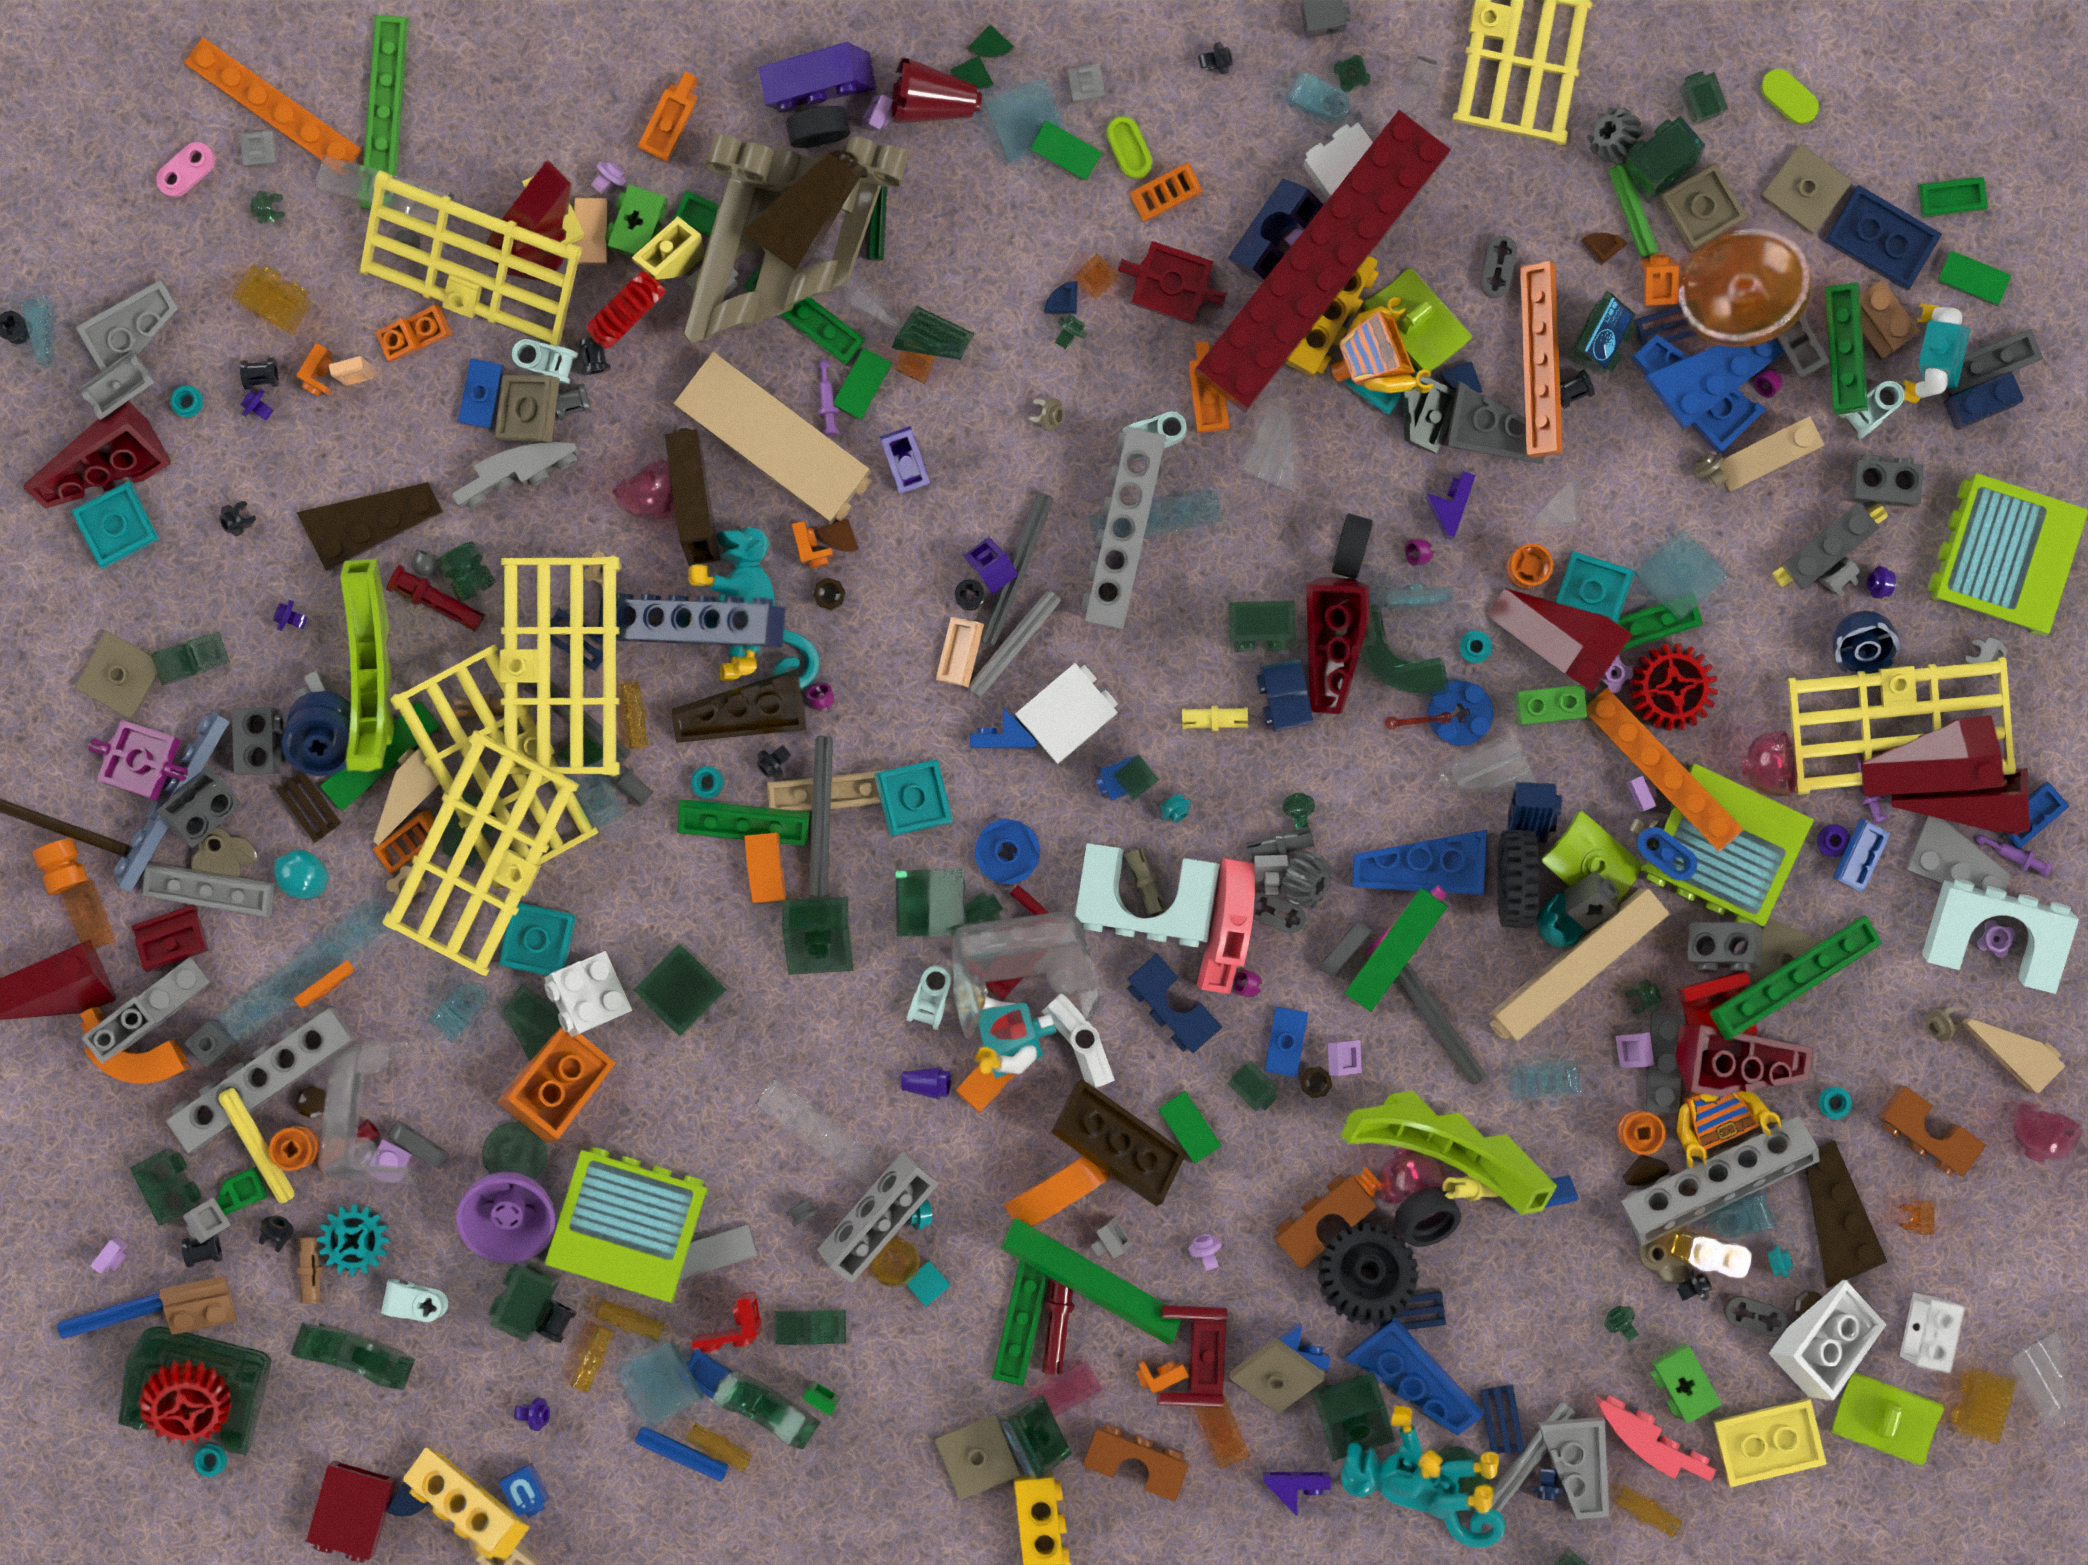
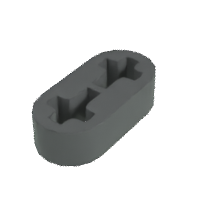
M1495 237L1489 243L1486 250L1480 287L1482 292L1490 298L1502 297L1511 285L1517 246L1510 237ZM1500 243L1506 244V250L1511 251L1510 255H1505L1502 265L1497 264L1498 253L1493 251V248H1498ZM1495 269L1501 270L1499 281L1504 282V286H1499L1497 291L1491 290L1492 285L1487 283V279L1493 278Z
M1255 892V901H1259L1261 897L1266 898V905L1275 910L1273 914L1262 912L1258 916L1255 914L1256 908L1254 907V920L1286 933H1296L1304 927L1306 916L1301 907L1274 895H1265V892ZM1294 909L1297 911L1296 917L1300 919L1298 925L1292 924L1290 928H1287L1285 926L1286 920L1278 917L1277 913L1278 911L1290 913Z
M1358 920L1321 962L1319 967L1330 977H1333L1372 930L1361 920Z
M397 1120L388 1134L395 1142L438 1169L441 1168L449 1156L447 1151L404 1122Z
M1743 1296L1731 1297L1724 1305L1725 1318L1735 1326L1767 1336L1780 1335L1787 1326L1786 1315L1775 1306ZM1740 1302H1744L1743 1308L1753 1312L1752 1318L1740 1316L1739 1320H1735L1736 1315L1731 1312L1733 1306L1738 1307ZM1772 1312H1776L1775 1318L1779 1320L1778 1326L1772 1325L1770 1330H1767L1766 1323L1757 1320L1759 1314L1769 1317Z

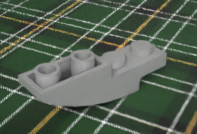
M564 442L537 443L506 450L475 464L474 468L480 477L455 491L452 495L460 507L476 508L487 500L486 494L495 489L497 492H502L515 483L513 478L516 476L525 486L531 483L535 487L545 482L549 478L548 472L558 466L560 470H564L576 463L577 458L575 456L580 454L581 451L575 443Z
M189 957L137 998H132L81 1038L103 1064L185 1006V1003L209 986L211 982L191 957Z

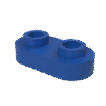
M1657 827L1647 828L1637 836L1636 849L1639 855L1673 880H1686L1696 872L1697 859L1694 853L1663 829ZM1649 838L1656 839L1658 845L1655 850H1650L1647 847ZM1676 858H1681L1684 862V867L1681 870H1676L1673 866Z

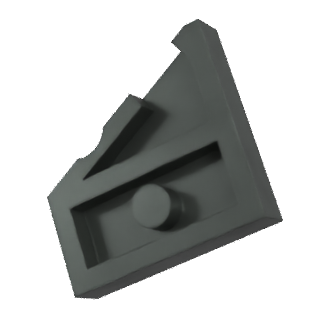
M1415 371L1410 375L1416 377L1418 372ZM1422 377L1419 379L1421 384H1434L1429 392H1418L1415 387L1411 391L1402 392L1404 441L1430 453H1438L1451 419L1456 390L1428 377Z

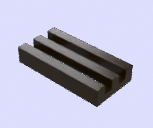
M298 773L296 777L291 778L285 785L276 789L314 843L342 824L306 773ZM302 781L331 820V824L327 826L298 786L299 782ZM288 790H293L321 829L320 832L317 833L288 794Z

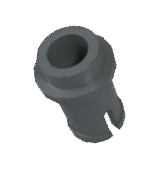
M624 766L620 770V775L614 776L611 781L616 784L614 786L615 789L619 787L641 807L654 791L650 790L632 773L634 771L632 768L628 770Z

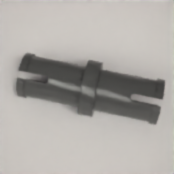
M1310 826L1281 834V831L1274 833L1275 836L1246 842L1251 862H1254V856L1286 855L1288 852L1315 847Z

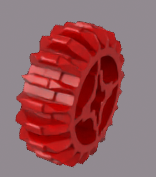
M640 271L587 324L586 331L604 349L611 348L664 296L665 288L660 284L659 280H655L645 271Z
M1667 643L1661 645L1662 655H1660L1657 649L1652 648L1649 650L1652 661L1645 656H1641L1639 662L1645 668L1633 667L1632 672L1640 676V678L1629 680L1628 684L1630 686H1638V691L1630 693L1629 698L1640 697L1641 703L1636 704L1633 708L1635 711L1646 708L1647 711L1641 717L1643 721H1647L1652 715L1655 716L1652 723L1654 728H1658L1664 720L1665 731H1672L1674 722H1676L1677 729L1683 731L1686 728L1685 719L1689 725L1694 727L1698 724L1695 714L1702 719L1708 716L1702 706L1712 708L1715 705V702L1708 699L1707 695L1713 696L1718 694V689L1709 688V683L1718 680L1717 676L1707 677L1706 672L1712 670L1713 665L1707 664L1703 667L1700 665L1705 658L1703 653L1693 659L1694 647H1688L1684 654H1682L1681 643H1676L1671 653L1669 645ZM1673 661L1687 665L1694 672L1696 678L1682 677L1677 667H1674ZM1663 662L1662 682L1659 685L1648 687L1652 671ZM1671 679L1676 684H1689L1677 690L1676 696L1673 691L1658 690L1670 684ZM1699 687L1695 703L1689 710L1684 712L1682 705L1685 704V693L1689 689ZM1651 697H1665L1669 702L1670 708L1673 709V714L1658 708Z
M189 1359L183 1366L174 1361L171 1369L162 1365L159 1369V1374L151 1373L149 1382H145L143 1385L142 1396H140L139 1406H141L140 1415L142 1420H146L148 1430L155 1429L157 1438L166 1435L168 1443L174 1439H180L179 1441L183 1446L187 1439H192L197 1444L200 1436L209 1440L212 1431H220L222 1423H226L229 1417L232 1400L230 1399L229 1385H225L223 1375L216 1376L214 1367L205 1370L203 1361L197 1366H192Z

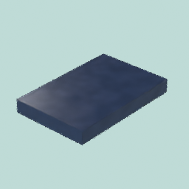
M1857 185L1824 242L1908 291L1942 236V233L1864 187Z

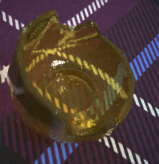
M893 1237L871 1261L869 1268L873 1278L880 1284L896 1288L907 1285L917 1275L920 1257L914 1244L899 1237ZM888 1254H894L899 1258L900 1267L897 1266Z

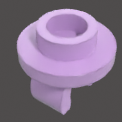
M611 160L607 163L600 161L597 164L601 174L597 176L591 186L600 194L603 192L607 193L614 184L619 186L625 184L626 180L623 177L625 172L618 164Z
M1203 1234L1193 1240V1243L1189 1246V1252L1193 1257H1202L1205 1269L1208 1271L1219 1267L1214 1253L1221 1248L1222 1244L1218 1237Z

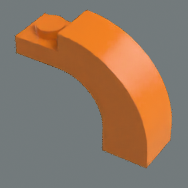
M99 1007L90 1008L80 1014L83 1020L81 1028L84 1034H87L105 1020ZM176 1039L169 1040L145 1053L134 1052L126 1048L103 1064L89 1047L84 1049L90 1060L100 1070L115 1079L129 1083L146 1084L164 1081L191 1069Z
M1081 1155L1056 1173L1027 1188L1006 1202L1004 1207L1013 1220L1017 1218L1033 1227L1103 1184L1112 1175Z

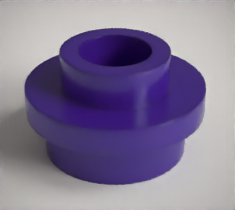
M1884 566L1876 567L1868 576V590L1871 591L1872 597L1876 599L1892 595L1896 585L1895 573L1889 571Z
M1836 824L1825 826L1817 836L1819 850L1829 857L1843 855L1850 841V835L1847 830ZM1833 834L1837 835L1840 840L1836 847L1831 846L1829 843V838Z

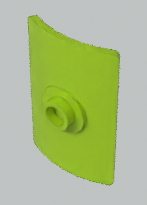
M1408 268L1389 286L1363 304L1367 311L1378 306L1387 307L1388 301L1392 297L1401 299L1400 306L1392 309L1400 311L1406 308L1405 318L1402 321L1396 322L1410 360L1420 371L1426 369L1431 372L1457 353L1472 339V334L1412 268Z
M1583 811L1576 812L1563 836L1541 858L1542 862L1570 887L1596 871L1605 880L1609 879L1615 884L1618 890V902L1633 885L1642 868V863Z
M1853 1372L1840 1399L1831 1431L1835 1435L1923 1466L1926 1463L1936 1427L1944 1412V1405Z

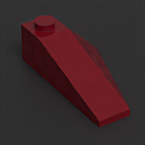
M2028 768L2016 769L2015 774L2004 775L2003 787L1965 791L1892 794L1891 804L1894 808L1985 830L2004 832L2010 835L2019 834L2030 830Z
M91 939L0 978V1020L83 1013L90 1008L100 1007L117 999Z
M1680 1025L1675 1059L1687 1091L1720 1097L1737 1092H1748L1764 1087L1809 1080L1813 1048L1741 1033L1733 1039L1726 1041L1719 1029L1701 1025Z

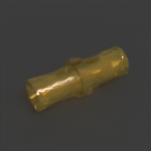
M640 682L620 684L619 688L624 711L621 714V719L626 724L628 748L632 750L650 747L645 718L648 715L647 711L643 710Z
M603 1299L596 1316L597 1320H602L622 1328V1332L626 1334L633 1332L654 1340V1342H658L665 1322H660L638 1313L636 1308L632 1307L629 1310Z
M600 1324L595 1325L586 1349L582 1350L579 1355L581 1361L570 1382L571 1387L584 1393L590 1392L599 1367L604 1366L606 1361L604 1356L615 1331Z
M697 1422L694 1423L685 1441L711 1454L710 1458L715 1461L718 1458L741 1473L744 1472L753 1454L729 1442L727 1436L723 1434L719 1436Z
M1626 1485L1622 1487L1621 1492L1623 1496L1618 1494L1614 1501L1615 1504L1638 1516L1639 1521L1643 1524L1650 1523L1671 1538L1676 1535L1677 1531L1674 1529H1680L1682 1519L1659 1507L1658 1502L1654 1499L1648 1500Z

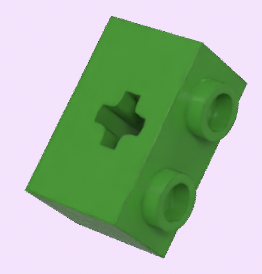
M628 184L626 192L621 191L616 203V210L619 211L616 222H610L606 231L605 240L609 241L607 245L609 249L632 258L658 234L669 203L666 196ZM636 216H639L642 225H636L632 230L628 221L635 220Z
M1582 685L1522 691L1514 694L1517 727L1579 720L1587 717L1584 686Z
M1683 1343L1650 1362L1654 1368L1650 1372V1376L1659 1390L1665 1388L1670 1399L1666 1401V1404L1675 1419L1681 1417L1688 1424L1722 1405L1690 1346ZM1680 1378L1690 1381L1686 1384L1688 1390L1685 1392L1676 1389L1680 1386L1678 1381Z

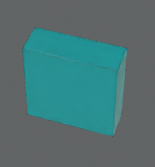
M930 1260L905 1280L906 1285L925 1307L951 1286Z

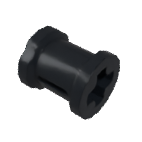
M5 311L0 314V336L18 345L24 344L32 336V324L24 316L14 311ZM15 322L20 324L19 329H14L13 333L9 331V327L15 326Z
M591 337L576 342L577 348L581 349L584 364L582 375L603 373L611 369L610 364L606 363L604 348L599 343L597 344Z
M270 357L264 362L248 363L247 360L240 362L241 382L245 390H249L252 386L271 384L272 387L279 385L278 367L274 357Z
M1584 369L1579 371L1578 375L1560 382L1561 406L1564 409L1570 407L1571 402L1585 396L1591 397L1595 395L1594 386Z
M966 579L957 585L955 598L962 609L968 611L976 610L984 602L983 587L976 580ZM967 587H973V591L979 593V597L973 598V603H967L964 597H960L961 593L967 591Z
M218 1234L201 1244L197 1239L190 1240L189 1238H184L181 1242L182 1255L188 1268L194 1267L197 1262L212 1259L215 1262L222 1260L223 1255Z
M550 1300L548 1304L550 1309L542 1325L537 1327L536 1332L551 1341L561 1343L564 1339L563 1333L570 1319L575 1318L577 1312L555 1300Z

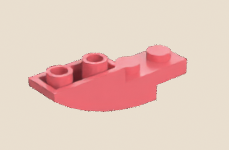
M1224 857L1222 859L1211 920L1212 926L1196 986L1201 990L1230 994L1237 966L1244 967L1252 929L1255 900V868L1252 862Z
M1608 1395L1606 1400L1599 1396L1597 1397L1595 1403L1610 1427L1643 1460L1676 1479L1680 1468H1683L1710 1482L1712 1481L1716 1469L1708 1464L1710 1458L1695 1450H1692L1690 1455L1678 1450L1681 1445L1680 1443L1664 1435L1658 1440L1662 1428L1654 1423L1656 1417L1640 1409L1634 1414L1624 1409L1627 1403L1612 1395Z

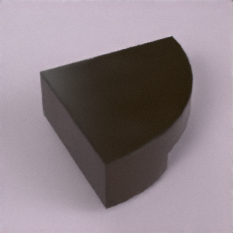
M1640 1155L1622 1177L1627 1185L1641 1186L1659 1180L1670 1169L1664 1161L1647 1155Z

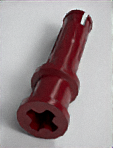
M400 564L393 572L386 587V590L389 592L394 590L410 598L412 604L428 606L471 629L473 632L478 630L485 617L484 613L432 587L431 582L427 578L420 579L406 572L405 567Z
M1049 1277L1052 1283L1050 1299L1046 1300L1049 1321L1042 1372L1056 1375V1373L1062 1375L1069 1313H1072L1075 1304L1072 1302L1073 1290Z

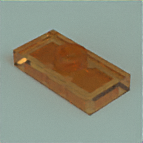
M1224 1394V1405L1222 1408L1194 1407L1220 1469L1250 1457Z

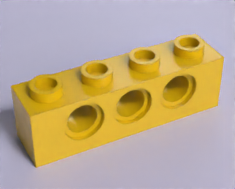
M1369 256L1352 278L1355 282V289L1350 292L1342 291L1332 303L1339 310V318L1329 320L1323 315L1309 334L1317 333L1321 335L1324 345L1320 348H1312L1308 345L1305 338L1285 364L1312 379L1316 372L1323 374L1332 358L1327 355L1332 343L1339 346L1340 340L1348 330L1342 325L1348 315L1353 318L1355 317L1363 303V300L1358 298L1364 287L1370 290L1379 274L1378 271L1374 270L1378 260Z
M425 1447L402 1479L412 1488L409 1493L422 1503L428 1501L434 1506L431 1510L432 1513L445 1522L451 1520L455 1524L453 1530L466 1540L472 1538L478 1543L475 1547L476 1550L489 1559L497 1556L507 1560L530 1528L528 1524L447 1457L428 1447ZM444 1483V1488L440 1492L441 1485ZM466 1501V1507L462 1511V1505ZM489 1519L488 1526L484 1530V1524Z
M1054 1473L1035 1475V1478L1027 1476L1014 1478L1023 1565H1070L1069 1548L1062 1547L1061 1534H1067L1065 1514H1058L1057 1501H1063L1061 1481H1054ZM1037 1502H1045L1051 1510L1047 1516L1037 1517L1032 1513V1506ZM1041 1535H1048L1053 1539L1054 1545L1049 1550H1041L1036 1546L1035 1541Z

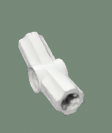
M1062 992L1041 1012L1044 1015H1052L1056 1029L1072 1045L1084 1081L1094 1088L1115 1081L1099 1033ZM1087 1029L1093 1033L1094 1042L1090 1047L1082 1048L1075 1042L1076 1034L1080 1030Z

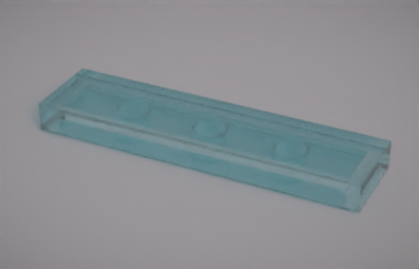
M1217 490L1151 503L1144 538L1223 522ZM1102 513L1089 516L1094 544L1098 529L1105 530L1108 517L1101 516ZM1119 518L1113 523V530L1119 536H1126L1131 532L1132 525L1129 520Z

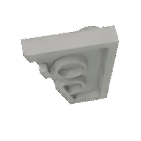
M160 280L75 328L102 372L132 350L139 355L180 308L165 282Z
M1926 816L1906 867L1907 871L1942 885L1944 880L1954 882L1958 878L1970 881L1975 884L1974 888L1986 890L1987 886H1991L2005 891L2011 877L2009 873L1944 819Z
M1602 1417L1537 1422L1574 1517L1577 1520L1610 1517L1605 1420Z

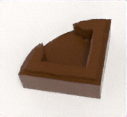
M1592 233L1581 240L1601 265L1628 244L1620 236L1609 233Z
M848 519L818 529L819 535L830 547L845 552L859 550Z

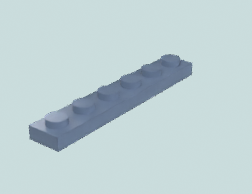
M212 710L209 716L205 715L201 719L196 730L199 733L193 744L189 743L184 748L180 756V761H182L180 767L188 769V776L181 774L187 777L183 782L167 777L163 789H165L160 801L152 803L147 813L149 820L143 830L138 829L130 842L132 849L126 858L122 857L118 861L114 869V875H116L114 880L119 887L129 892L132 891L168 829V825L158 814L157 810L202 771L230 723L225 716Z

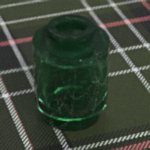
M983 891L958 908L959 912L953 916L964 934L968 937L973 933L975 935L979 934L1002 919L999 912L1004 909L993 893L987 896Z

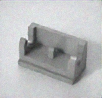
M132 350L79 388L85 401L91 404L94 413L101 420L153 384L154 377L135 351Z

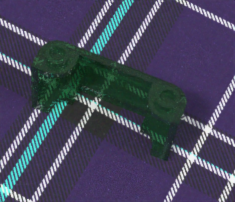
M156 1326L146 1329L126 1359L118 1424L135 1430L147 1428L146 1420H142L140 1415L141 1406H139L140 1396H142V1387L145 1382H149L151 1373L159 1374V1369L162 1365L171 1369L174 1361L180 1366L185 1365L188 1359L192 1366H197L203 1361L205 1370L214 1367L216 1376L223 1375L225 1385H229L231 1409H229V1417L226 1423H222V1428L219 1431V1444L229 1453L246 1456L251 1448L270 1374L271 1357L259 1350L184 1332L172 1335L170 1328Z

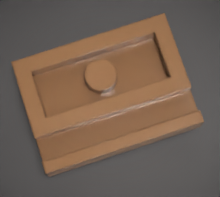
M1883 279L1860 295L1863 337L1880 360L1921 332Z
M226 1275L160 1289L159 1297L162 1300L163 1310L172 1335L237 1322V1311L230 1288L227 1285Z

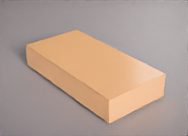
M575 198L574 213L585 235V238L574 242V245L582 247L578 264H608V241L605 240L608 228V199Z
M361 356L329 364L331 376L345 386L371 380L375 377L372 365Z
M951 617L936 676L937 681L969 688L984 624Z

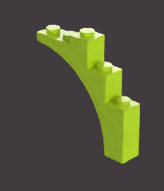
M377 559L344 561L340 576L347 619L351 669V722L346 755L348 771L360 770L366 772L382 768L386 745L392 743L394 733V720L389 699L392 673L386 646L389 620Z
M1413 1090L1393 1093L1385 1100L1383 1105L1353 1110L1347 1117L1346 1125L1340 1134L1347 1144H1388L1411 1149L1437 1158L1482 1182L1502 1197L1520 1215L1543 1211L1557 1187L1507 1134L1484 1138L1460 1112L1437 1116Z

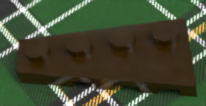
M426 482L297 512L325 570L329 571L343 564L344 561H348L443 513V510L430 484Z
M799 670L788 671L673 708L672 721L676 743L806 730Z
M1834 1140L1818 1146L1819 1162L1805 1168L1826 1288L1887 1263L1881 1245Z

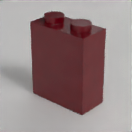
M337 1461L328 1464L306 1542L314 1544L313 1548L323 1553H333V1550L345 1553V1558L351 1561L364 1562L365 1559L370 1560L375 1555L386 1518V1511L388 1510L397 1479Z

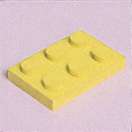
M1809 1398L1713 1421L1727 1483L1730 1487L1827 1465L1812 1401Z

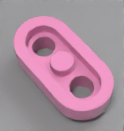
M193 142L185 146L159 170L156 183L160 191L172 198L181 197L213 169L215 164L213 151L201 142ZM201 153V160L198 163H193V155ZM171 175H177V182L169 185L168 178Z

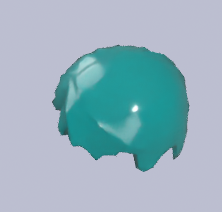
M292 850L287 855L277 858L274 862V876L277 886L288 896L298 900H312L320 896L325 890L329 873L323 862L306 850Z
M1563 893L1556 894L1538 911L1536 918L1537 930L1542 938L1554 948L1563 949L1564 947L1575 945L1585 930L1584 927H1580L1579 923L1566 913L1565 894Z

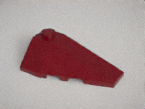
M547 160L501 220L509 222V220L514 221L519 227L562 242L566 239L563 219L569 211L571 183ZM492 231L486 245L502 250L504 235ZM516 239L513 241L512 255L557 272L560 269L563 257ZM491 261L494 265L498 267L499 263ZM508 267L507 275L546 282Z
M127 401L101 420L98 418L24 484V489L46 509L81 499L85 495V489L102 486L104 492L114 489L113 481L131 476L133 483L144 481L169 466L171 461L149 420L133 404Z
M1321 577L1306 584L1311 711L1314 713L1341 714L1344 710L1370 620L1369 586L1352 578Z
M1508 588L1504 589L1487 614L1488 617L1591 692L1597 688L1633 635L1605 615L1548 601Z
M1991 715L1953 720L1940 729L1931 733L1927 732L1918 736V739L1900 747L1896 746L1861 762L1864 796L1965 791L2004 786L2002 753Z

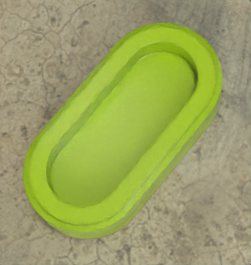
M1774 69L1768 72L1762 79L1760 88L1764 98L1792 123L1805 125L1816 117L1819 110L1817 98L1789 72L1783 69Z
M1120 116L1114 118L1107 127V139L1124 175L1128 178H1144L1152 168V156L1139 127L1129 117Z

